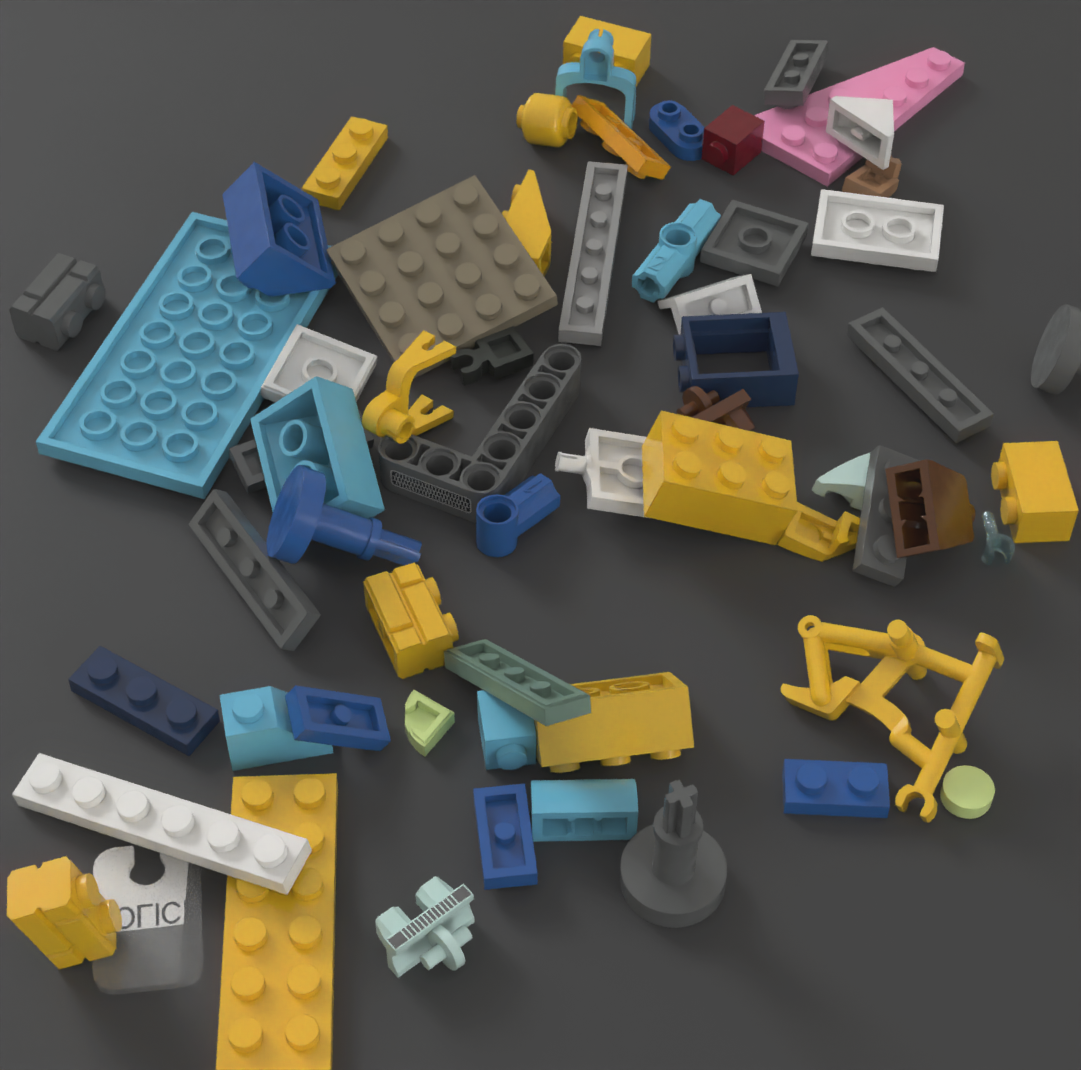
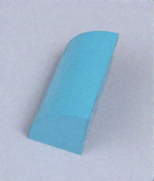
M635 779L531 780L533 842L630 840L637 833L638 797Z

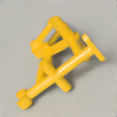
M813 615L803 617L798 623V632L804 642L810 688L782 684L781 693L784 698L796 707L831 721L838 719L845 709L852 705L884 724L891 731L889 740L892 746L922 768L914 786L908 784L898 791L895 797V805L899 811L905 812L912 799H924L925 804L921 809L920 817L923 821L929 823L937 813V802L933 793L952 753L960 754L967 748V740L963 730L993 668L1000 669L1005 660L998 640L986 633H979L975 641L978 653L971 665L926 647L922 638L913 633L911 628L902 620L897 619L890 622L887 627V633L821 622L818 617ZM828 650L881 659V661L862 683L847 676L833 682ZM927 669L963 683L951 709H941L935 715V723L940 732L932 749H929L911 735L912 729L908 718L894 704L884 698L905 673L914 680H920L925 677Z

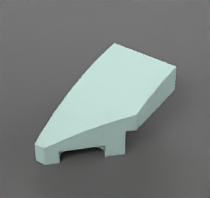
M870 453L847 461L825 473L816 480L812 491L823 497L826 493L830 492L841 494L850 503L851 507L862 510Z

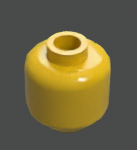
M534 93L528 98L525 105H520L516 123L517 127L522 129L523 137L528 143L561 147L568 139L574 137L577 129L578 114L576 108H572L567 97Z

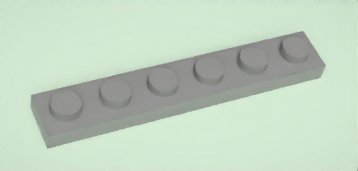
M587 162L559 324L558 342L601 346L628 165Z

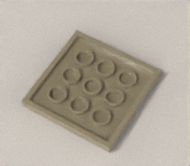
M476 175L326 249L332 265L393 363L399 359L423 330L435 335V344L428 350H432L435 345L443 341L456 346V351L460 349L475 348L476 340L512 326L516 327L558 305L557 295ZM451 356L420 370L413 379L450 361Z

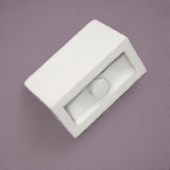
M751 274L729 278L658 301L660 309L671 308L678 334L681 332L682 316L762 313Z

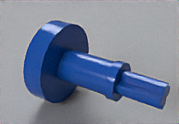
M298 465L289 474L277 499L268 529L266 546L269 557L295 564L303 556L310 541L313 540L355 554L357 558L366 561L370 560L373 555L401 565L419 561L421 541L382 529L381 520L372 517L365 518L323 504L326 491V477L324 473Z

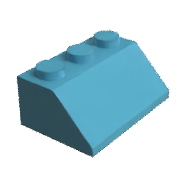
M316 376L250 418L272 511L286 479L298 465L325 474L326 491L323 504L365 518L374 517L385 510L352 388Z

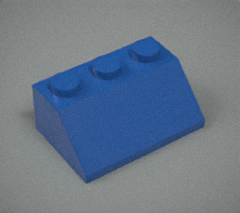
M254 162L222 194L236 278L244 286L250 289L255 288L269 297L330 289L336 282L332 263L326 251L328 244L318 199Z

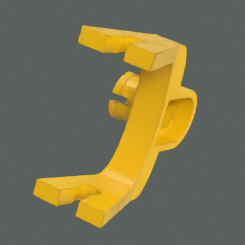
M423 330L399 359L392 364L387 376L386 390L375 397L367 405L363 413V428L378 437L386 435L395 442L402 444L411 435L417 436L454 418V411L443 405L433 410L429 415H424L433 408V400L424 395H421L409 410L408 404L411 383L416 373L455 355L456 346L443 341L435 345L432 350H428L435 344V335Z

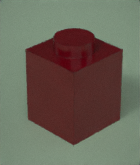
M731 105L704 128L701 159L734 176L761 153L765 121Z

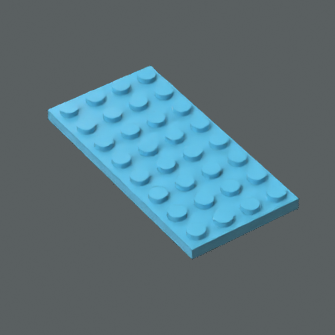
M191 212L36 440L39 454L205 499L229 459V448L237 446L251 422L250 418L256 414L263 402L261 386L297 324L307 328L329 289L269 297L255 288L250 289L244 286L236 278L227 220ZM332 265L334 277L336 279L338 273Z

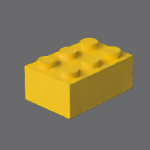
M666 411L659 413L642 445L644 517L776 545L798 511L791 440Z

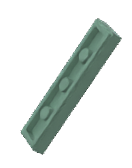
M487 639L444 651L445 668L545 726L591 713L590 695Z

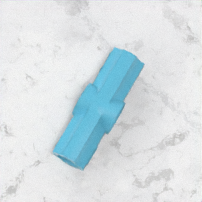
M699 199L696 203H690L675 222L666 224L661 228L659 243L632 276V287L639 292L642 299L653 303L659 298L664 299L680 278L686 277L693 272L696 256L721 218V215L714 209L712 203Z

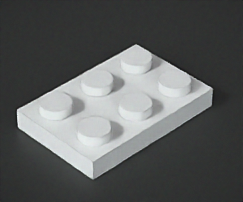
M821 189L811 256L936 272L944 205Z

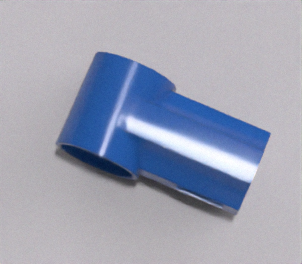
M540 473L537 476H530L505 495L495 494L482 498L476 508L477 548L483 554L491 557H503L511 554L517 547L518 536L560 507V494L556 491L552 480Z

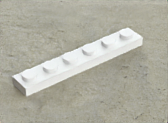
M41 753L37 755L12 793L18 806L288 895L312 851L306 838Z

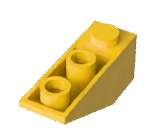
M528 169L522 184H516L513 189L509 211L503 210L501 214L545 277L551 264V229L535 172Z

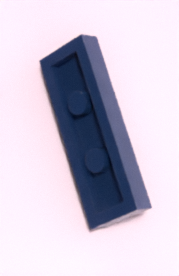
M99 646L68 679L72 692L187 756H190L220 722L218 709L102 646Z

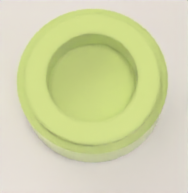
M968 765L957 766L948 771L943 779L940 790V798L944 807L953 815L965 819H974L984 815L990 809L995 794V786L990 776L983 770Z

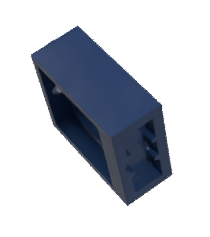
M786 312L682 316L681 332L679 335H673L674 361L682 362V366H678L679 392H684L692 386H698L705 393L715 390L719 395L720 402L744 389L751 398L747 407L795 405L799 372ZM766 351L770 371L699 374L696 355Z

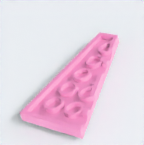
M932 47L808 95L803 106L791 109H783L777 106L754 116L765 121L761 151L828 187L863 158V156L826 133L831 98L843 96L893 100L894 131H896L963 75L965 63L950 56L947 52Z

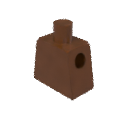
M930 459L885 469L897 558L940 551L973 542L974 531L972 523L975 520L976 512L974 506L969 502L967 481L964 475Z

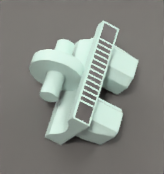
M435 876L423 884L415 894L416 904L423 911L411 921L398 906L391 907L377 917L375 921L376 933L386 948L388 967L398 978L419 962L427 970L432 969L441 961L453 971L465 964V957L461 946L472 939V934L467 927L473 924L475 919L469 904L474 900V894L464 884L454 890L439 877Z

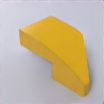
M797 502L798 511L778 541V546L823 562L856 548L860 518L845 511L839 520L836 521Z

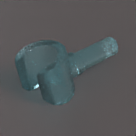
M986 512L982 515L987 534V544L982 554V560L985 564L991 565L994 559V551H999L1004 555L1005 563L1009 564L1015 551V543L1009 536L998 533L993 513Z

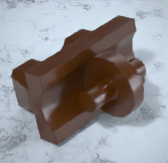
M692 386L683 392L684 406L677 409V414L752 432L755 430L756 427L745 410L751 398L744 389L720 402L719 395L715 390L705 393L698 386Z

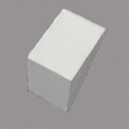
M835 96L830 99L826 133L884 170L889 167L894 138L893 100Z

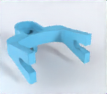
M595 29L590 32L588 41L583 45L580 62L566 63L559 67L556 77L555 95L567 97V86L577 83L601 84L616 88L623 92L626 97L624 123L632 129L636 113V75L625 68L613 66L614 50L612 46L614 38L609 31L604 29L602 36L599 37V29Z

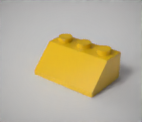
M671 672L570 684L590 695L591 713L549 726L534 720L536 759L541 767L549 766L550 772L554 773L575 771L580 769V762L600 760V765L602 766L624 765L631 762L630 756L650 753L651 759H671L681 755L680 749L694 748L689 689L686 684Z

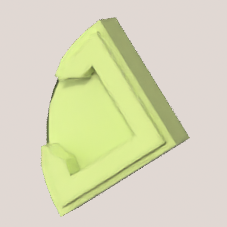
M413 690L406 701L404 715L405 731L409 742L421 755L426 757L455 723L454 712Z

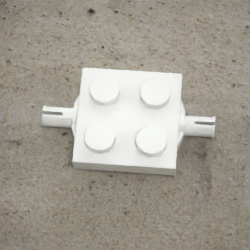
M589 428L585 438V456L567 454L560 451L557 453L555 471L582 474L587 489V509L644 517L642 445L647 437Z

